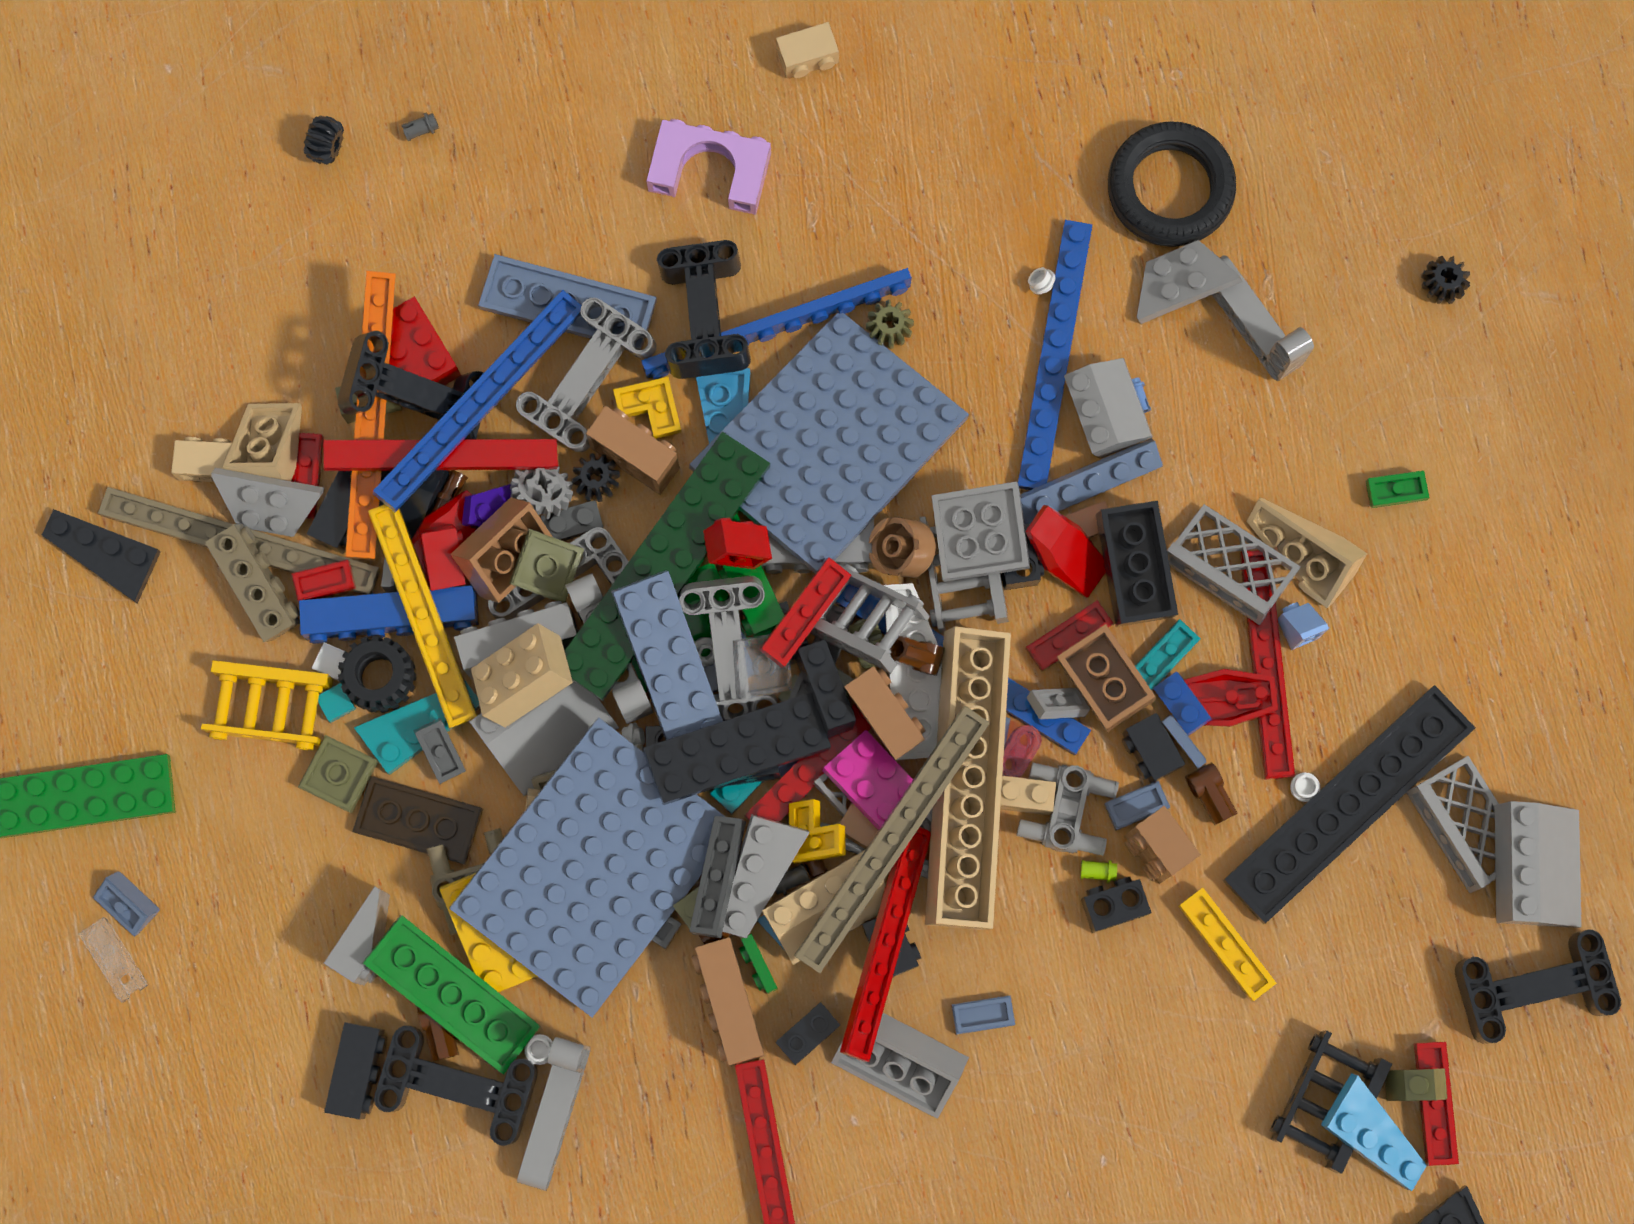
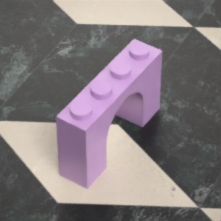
M671 119L670 121L662 120L646 181L648 191L675 197L682 169L686 162L698 153L716 152L728 158L735 168L728 197L729 209L756 215L771 157V143L760 137H751V139L741 137L733 131H724V133L713 131L712 128L705 125H698L697 127L686 125L683 121Z

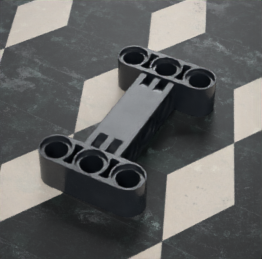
M721 240L663 249L657 256L662 280L670 285L686 283L691 340L672 343L665 350L670 374L677 379H686L746 369L751 363L746 338L739 334L721 336L716 279L731 277L740 271L741 262L737 245L730 240Z
M372 331L359 335L353 341L338 395V406L343 413L348 415L365 412L372 407L376 396L440 420L470 388V379L475 383L482 376L483 372L474 371L458 376L452 389L385 363L389 344L387 337L380 331ZM368 339L373 343V352L367 346ZM360 367H363L366 371L365 379L360 375ZM353 394H355L358 397V407L355 406V404L353 403ZM480 423L465 439L477 438Z
M1594 930L1576 932L1572 934L1568 941L1572 963L1497 981H1492L1489 967L1483 959L1470 957L1459 961L1455 967V977L1474 1039L1482 1044L1497 1043L1505 1037L1506 1026L1501 1011L1581 992L1585 1006L1592 1015L1608 1016L1617 1013L1621 1007V998L1602 936ZM1583 936L1587 937L1591 942V948L1588 952L1581 946ZM1469 963L1477 968L1475 979H1471L1466 973V967ZM1592 965L1599 970L1600 976L1597 981L1593 980L1589 973ZM1478 992L1483 994L1486 999L1485 1006L1482 1009L1475 1004L1474 1000ZM1601 994L1608 1000L1606 1010L1601 1009L1598 1004ZM1486 1022L1491 1023L1494 1028V1034L1491 1038L1485 1036L1483 1032V1026Z
M402 1026L395 1031L374 1096L375 1105L379 1110L383 1112L399 1111L406 1103L409 1090L413 1089L493 1112L495 1114L490 1127V1136L494 1143L505 1146L513 1144L518 1140L538 1076L537 1066L528 1059L514 1060L508 1068L503 1083L420 1059L424 1044V1036L420 1029L412 1026ZM411 1031L415 1035V1043L412 1047L405 1048L402 1044V1036L406 1032ZM401 1060L406 1065V1072L402 1077L398 1078L393 1074V1066L397 1061ZM521 1064H526L530 1068V1076L525 1081L518 1080L515 1074L517 1067ZM388 1090H393L397 1095V1102L392 1107L386 1106L383 1100ZM513 1093L518 1094L522 1101L520 1108L515 1111L510 1110L507 1106V1098ZM502 1123H508L512 1127L513 1133L508 1140H503L498 1135V1128Z

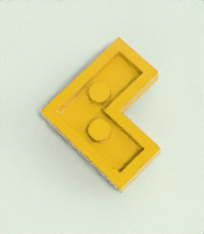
M669 377L613 389L617 408L628 417L648 413L655 439L682 433Z
M811 799L789 803V825L810 832L792 862L801 863L846 855L845 826L834 824L820 827V801Z

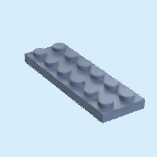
M494 254L478 307L484 311L532 323L550 302L564 290L581 305L586 299L598 298L648 331L657 299L655 296ZM593 308L589 313V317L591 319L598 318L602 313V308ZM580 315L565 332L591 339L596 329L591 327ZM616 323L613 326L612 333L615 335L621 334L625 329V323ZM640 338L636 342L635 348L637 350H642L645 338Z
M662 571L611 591L665 739L668 740L723 722L669 571Z

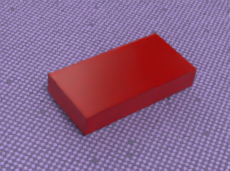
M348 559L292 573L298 602L300 600L317 599L356 589L351 564Z

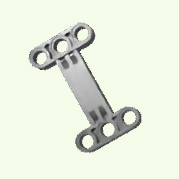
M598 298L586 299L581 306L582 317L591 327L596 329V332L548 402L533 392L522 393L516 401L517 411L523 417L575 452H584L590 448L586 436L588 430L576 420L623 351L626 349L640 359L650 358L656 351L655 339L648 331ZM595 307H601V315L596 319H591L589 317L590 311ZM616 323H625V329L621 334L615 335L612 333L613 326ZM640 338H647V347L643 350H637L635 348L636 342ZM531 400H536V410L532 413H526V404ZM560 416L559 426L550 429L548 426L550 418ZM577 431H582L584 434L582 442L573 445L571 442L572 435Z
M592 573L565 585L583 623L587 621L603 598ZM631 663L626 668L629 671L628 679L624 682H616L612 688V693L627 724L654 713Z
M755 576L688 583L684 585L679 593V602L684 613L688 615L709 613L719 694L713 695L723 721L759 710L756 705L763 699L771 701L772 705L777 704V698L773 691L765 688L748 690L738 610L758 607L763 602L764 587L761 580ZM748 586H754L759 590V593L755 597L748 598L743 594V590ZM720 589L726 590L730 594L729 598L725 601H718L713 595ZM689 593H695L701 599L697 604L691 605L686 603L684 598ZM733 703H739L743 706V709L739 713H732L728 710V707Z

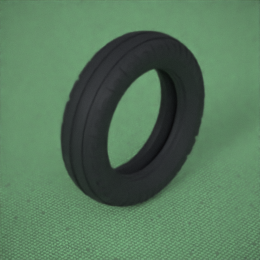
M1160 122L1135 132L1117 150L1109 168L1108 195L1118 219L1130 232L1140 239L1160 246H1185L1206 238L1225 221L1235 200L1236 174L1232 160L1225 148L1207 131L1183 122ZM1163 150L1181 151L1194 157L1204 167L1209 177L1210 196L1207 203L1196 213L1184 218H1165L1149 211L1138 199L1133 184L1134 171L1143 159Z

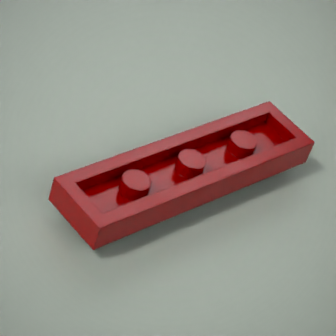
M828 557L759 650L781 668L785 667L852 575Z
M1414 1043L1416 1069H1445L1447 1099L1419 1101L1426 1165L1459 1164L1447 1043Z

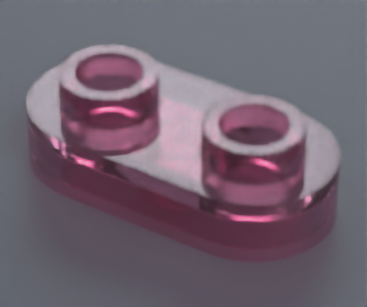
M1026 725L1014 729L1004 745L1002 776L1019 778L1023 775L1041 746V735L1035 727ZM1022 735H1026L1028 738L1026 745H1022L1020 742ZM1008 759L1013 763L1010 770L1005 767V762Z

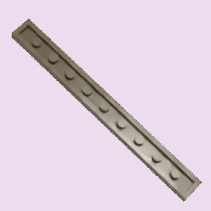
M107 487L98 514L102 517L206 548L208 547L205 541L233 525ZM251 530L256 539L253 543L259 552L262 551L270 562V567L296 573L348 559L356 589L351 591L364 595L373 593L380 573L379 567Z
M962 707L794 956L818 973L822 972L990 722L968 707Z

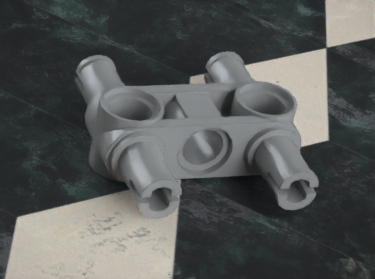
M1033 762L1029 779L1056 782L1054 809L1046 825L1020 819L1016 836L1040 841L1044 847L1051 848L1057 852L1077 853V850L1103 856L1107 839L1084 834L1080 830L1086 796L1092 793L1115 799L1119 782L1093 776L1094 773L1084 770L1080 766L1062 764V766L1059 765L1056 768ZM1070 773L1077 774L1081 779V785L1077 788L1069 786L1066 776ZM1055 831H1065L1069 836L1068 844H1058L1054 839Z

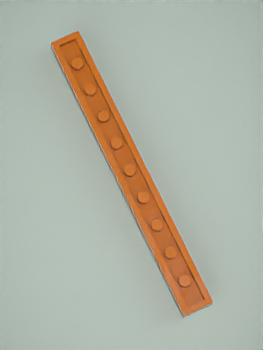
M366 271L362 334L380 331L387 337L389 344L385 363L389 364L396 274ZM368 339L367 346L373 352V343ZM360 367V375L365 379L366 371L363 367ZM375 396L374 403L368 411L356 414L354 440H384L386 400ZM352 471L345 558L375 560L377 534L368 510L379 507V499L373 495V490L381 483V471Z

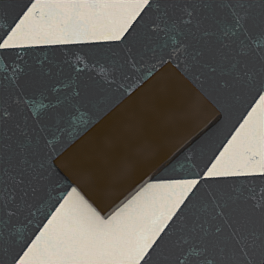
M370 776L352 832L428 854V848L444 845L448 860L466 865L483 808Z

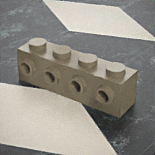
M233 524L205 541V544L263 642L273 641L300 624L298 616H300L299 611L293 602H288L283 593L285 591L284 585L277 576L274 577L268 568L270 566L268 558L262 551L259 552L253 543L256 539L252 531L247 526L244 527L243 524Z

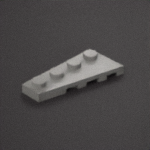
M751 814L738 857L722 932L747 938L762 910H764L810 833L808 830Z

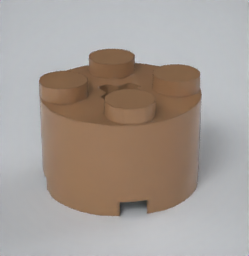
M899 517L883 519L874 527L869 538V543H872V553H869V557L873 566L879 572L888 575L917 578L930 567L934 556L939 550L938 542L934 539L930 528L918 520Z

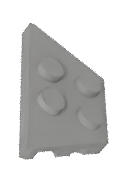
M1197 240L1146 262L1137 319L1143 324L1242 282V279L1237 272Z
M216 467L211 473L212 479L236 524H243L244 527L247 526L252 530L294 537L324 491V487Z

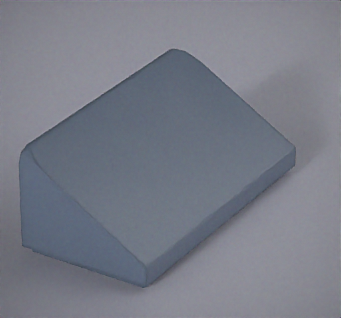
M116 872L106 877L93 896L134 937L144 929L160 910L121 872Z

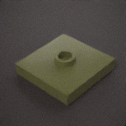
M528 529L509 584L565 603L569 594L565 585L573 582L584 549Z
M325 735L298 788L352 814L379 761Z

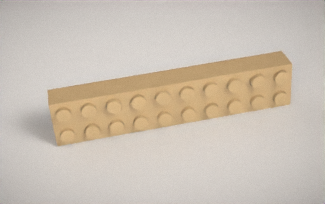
M957 626L944 631L943 647L945 649L942 657L937 744L963 706L968 707L990 722V724L932 808L925 925L976 930L993 929L1011 633Z

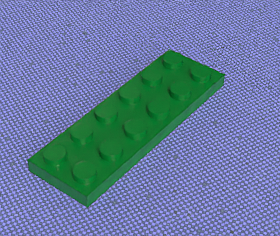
M168 754L0 778V838L176 813L171 759Z
M403 915L397 918L362 962L363 965L503 1075L541 1027Z

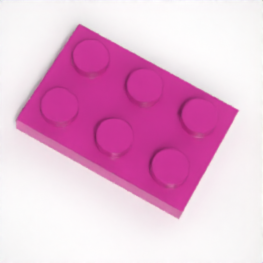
M867 730L822 770L878 831L913 781Z

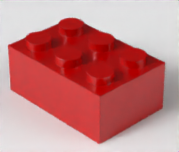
M414 296L393 308L389 364L444 386L461 374L416 297Z

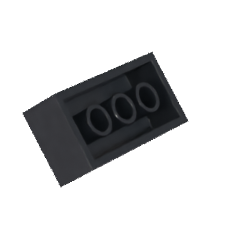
M1158 500L1101 509L1096 514L1115 627L1169 619L1177 616L1178 610Z

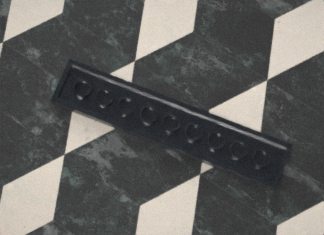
M1435 685L1432 686L1223 881L1263 924H1266L1476 727Z

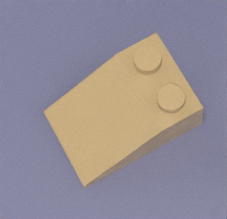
M248 404L223 469L291 481L297 462L302 413L301 404Z

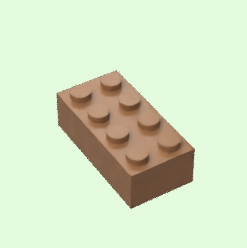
M728 937L695 947L697 955H693L692 960L696 973L698 975L703 974L705 984L700 985L704 1002L706 1004L711 1003L713 1013L708 1014L713 1032H719L722 1042L717 1044L721 1061H727L729 1066H734L765 1056L732 940Z

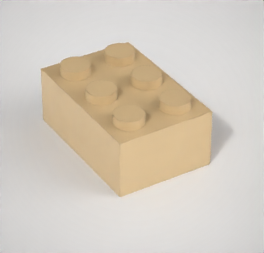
M539 623L471 668L482 716L505 728L573 683L560 635Z

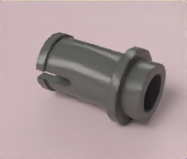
M427 112L421 118L401 124L408 141L429 132L434 134L435 130L439 129L434 114H428Z
M802 863L786 871L775 890L777 895L781 893L786 895L787 890L810 881Z

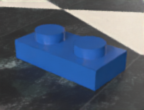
M1177 671L1153 688L1188 736L1212 720Z

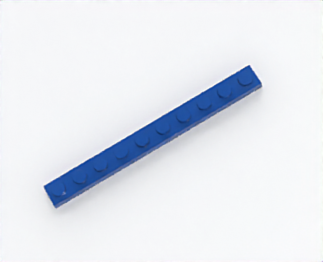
M1065 220L1055 271V282L1052 288L1019 472V489L1032 490L1046 484L1048 481L1065 384L1064 375L1067 373L1093 224Z
M908 268L721 332V336L731 334L742 335L746 338L748 346L749 343L760 340V342L769 341L776 336L775 334L786 331L791 333L799 330L803 324L823 322L828 319L829 315L838 312L839 314L849 313L855 309V306L864 303L866 305L875 304L881 300V297L886 295H901L911 287L912 277ZM665 352L641 360L647 379L651 377L659 379L669 374Z
M562 290L373 490V495L393 512H396L581 315L582 305Z
M848 584L835 604L845 609L859 588ZM869 594L857 611L856 617L867 619L880 601V598ZM885 614L878 623V627L884 635L886 634ZM931 629L937 645L943 647L944 636ZM1008 677L1006 712L1075 756L1091 729L1073 718L1039 719L1027 700L1030 691Z

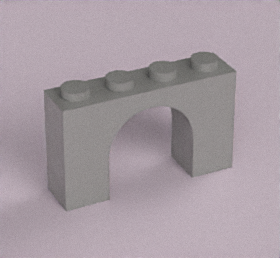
M874 519L836 558L835 562L842 566L845 563L849 564L859 573L868 572L869 568H874L869 557V553H872V543H869V538L874 529ZM768 535L772 559L761 565L766 573L778 574L782 573V569H794L795 573L811 572L807 566Z

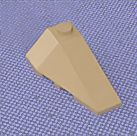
M1263 498L1258 499L1247 520V523L1265 544L1301 566L1295 575L1300 582L1298 584L1299 587L1326 608L1331 606L1353 579L1367 555L1366 552L1344 537Z

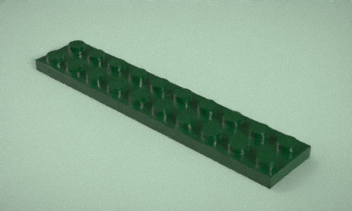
M722 432L564 651L572 681L604 701L635 657L611 591L667 570L678 596L681 589L688 583L707 556L703 530L713 525L717 519L730 518L731 521L770 468V462L726 433Z

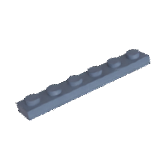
M1150 438L1020 494L1024 524H1031L1043 505H1047L1058 512L1163 467L1156 442Z

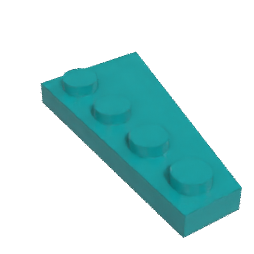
M464 681L476 711L480 708L478 697L468 683ZM436 693L354 727L389 775L423 751L413 730L438 718H441L447 732L452 728L448 726Z

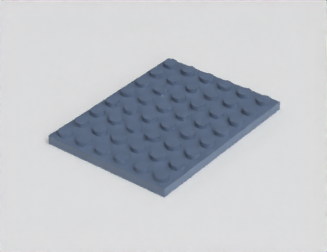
M838 312L689 464V469L694 472L722 432L770 462V468L740 508V511L756 525L767 526L769 536L811 571L816 573L828 557L834 561L961 427L968 419L969 414L883 344L878 345L877 339H871L869 333L846 314H839Z
M598 717L449 909L593 1018L675 910L673 905L686 896L702 875L714 817L725 816L697 794L663 805L644 752Z

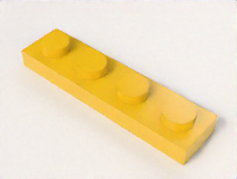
M1201 888L1178 905L1251 1002L1277 984L1204 888Z

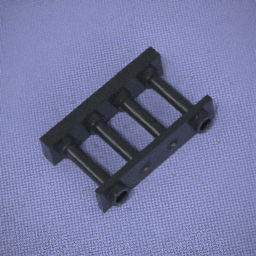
M1325 1030L1321 1031L1319 1035L1315 1033L1309 1043L1308 1050L1311 1053L1282 1116L1277 1115L1271 1125L1270 1131L1273 1132L1271 1140L1282 1143L1284 1136H1287L1324 1155L1325 1160L1328 1161L1325 1168L1335 1173L1343 1174L1353 1152L1352 1148L1340 1139L1337 1140L1336 1144L1332 1143L1329 1145L1290 1125L1297 1108L1322 1121L1329 1112V1110L1303 1098L1310 1081L1339 1095L1344 1084L1315 1070L1322 1054L1362 1073V1077L1365 1078L1364 1084L1376 1099L1392 1063L1382 1058L1374 1059V1062L1369 1061L1367 1063L1329 1044L1328 1041L1332 1033Z

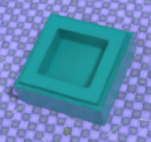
M342 683L319 694L318 703L330 723L356 710L352 700L343 692L341 688Z

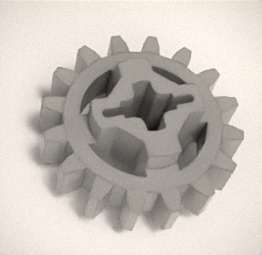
M559 466L557 469L545 470V468L516 470L515 476L511 481L510 497L530 502L538 515L544 514V517L549 519L550 513L553 512L556 516H560L561 509H568L573 495V491H571L573 483L567 481V473L559 474Z

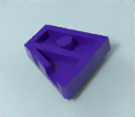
M511 484L465 497L462 525L478 529L511 498Z

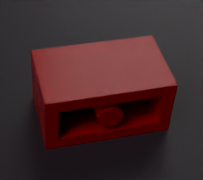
M720 518L714 521L713 525L703 530L708 563L756 569L772 559L767 526L755 525L751 521L735 522L731 521L730 518Z
M453 524L418 530L429 589L433 591L466 585L464 573L451 556V553L464 542L461 530L456 531V527Z

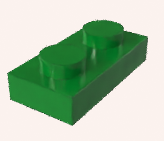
M1424 470L1368 478L1366 480L1371 508L1427 501L1430 498Z
M752 934L748 935L747 938H742L741 941L744 946L740 947L739 950L746 964L753 963L757 973L752 974L758 990L765 989L767 994L778 990Z

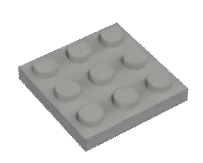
M1018 482L931 495L942 580L944 582L1030 569Z

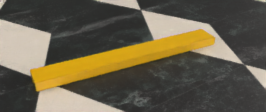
M385 504L368 510L448 726L453 728L469 722L477 714L401 511L398 509L396 512H393Z

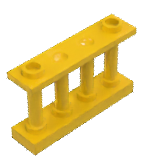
M212 661L211 672L219 677L221 687L214 725L203 723L201 725V730L208 733L209 738L227 740V736L293 743L296 744L295 748L313 751L314 746H320L322 740L312 735L319 694L323 692V689L329 690L333 685V678L329 674ZM237 679L248 680L247 684L250 685L243 728L226 726L233 683H236ZM265 683H275L276 688H279L272 732L255 730L261 689L265 687ZM294 686L305 687V691H307L301 735L284 733L290 691L294 690Z

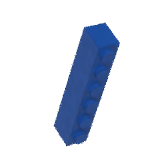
M472 585L431 591L444 628L454 627V630L461 631L472 627V625H479L477 592ZM398 592L299 601L301 635L306 640H310V643L327 642V638L336 637L340 641H352L359 635H367L368 638H372L373 635L383 638L385 633L396 632L398 636L414 634Z

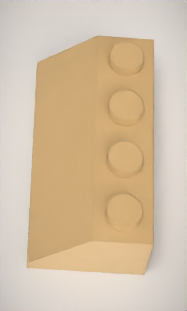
M864 851L762 910L793 965L801 961L794 956ZM884 880L849 932L878 915L886 887Z

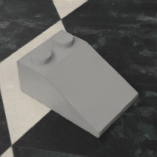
M377 887L373 888L324 962L325 965L353 983L365 986L367 982L372 983L377 977L362 962L385 934L390 894Z

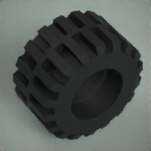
M373 635L370 640L367 637L361 638L362 643L358 645L355 642L350 645L352 650L349 653L346 651L343 653L342 657L345 660L343 663L339 662L338 669L341 670V674H338V680L342 683L341 688L343 692L357 706L367 709L369 712L376 713L377 710H380L382 713L389 712L388 708L392 707L394 710L399 708L398 703L402 700L406 702L409 699L407 696L408 692H413L415 688L413 681H416L417 674L414 672L415 665L410 655L401 645L388 637L382 639L380 636ZM375 660H388L393 667L390 681L380 689H367L362 681L365 668Z

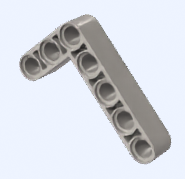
M1223 255L1220 259L1239 274L1242 282L1212 295L1271 377L1276 381H1280L1304 364L1314 349L1313 341L1306 330L1301 327L1285 335L1232 261Z
M601 527L589 530L570 543L584 549L583 558L579 563L574 579L597 564L612 585L629 562L609 532ZM596 538L607 540L603 548L596 549L592 547V543ZM618 560L623 563L622 568L617 572L608 570V565L612 561ZM515 587L501 600L510 602V607L506 612H496L498 603L491 600L488 601V607L495 619L505 618L507 621L516 618L517 613L528 610L546 597L536 593L523 597L520 595L521 588Z
M559 1037L554 1038L547 1059V1064H551L552 1067L520 1167L517 1183L547 1191L588 1061L590 1046Z

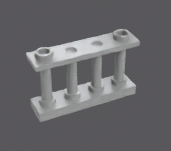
M920 517V521L929 527L926 517ZM936 526L929 527L934 538H937ZM939 554L934 556L928 568L935 608L930 610L932 626H938L940 634L946 631L945 622L987 614L990 617L995 616L997 624L1009 622L1001 573L938 583L935 566H940ZM983 586L985 589L990 588L992 599L987 600V603L944 611L942 609L940 594Z
M849 564L840 565L852 576L810 633L891 674L897 663L890 656V648L913 615L925 621L929 619L930 616L923 608L924 603L912 594H909L908 597L860 575ZM851 584L859 588L838 620L832 623L827 622L825 616L846 586ZM869 594L880 598V601L858 632L855 631L853 634L847 632L846 627ZM892 604L902 609L881 642H876L875 645L869 643V636Z

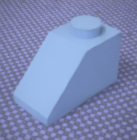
M1298 602L1288 605L1282 609L1283 614L1278 617V623L1291 651L1319 639L1329 629L1327 623L1309 603L1302 606Z

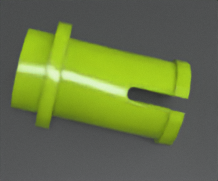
M1082 860L1080 879L1107 880V883L1110 884V881H1116L1117 863H1112V860H1108V863Z

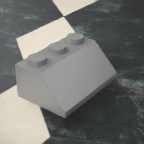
M1124 358L1089 364L1064 375L1093 455L1103 458L1153 437Z

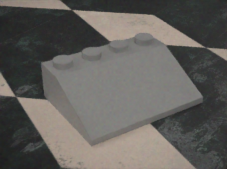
M574 681L506 728L483 717L482 713L469 721L523 796L527 795L528 788L534 789L531 781L534 776L559 768L598 717L614 730L619 729L598 697Z
M1517 801L1495 805L1496 923L1582 928L1579 810L1542 803Z

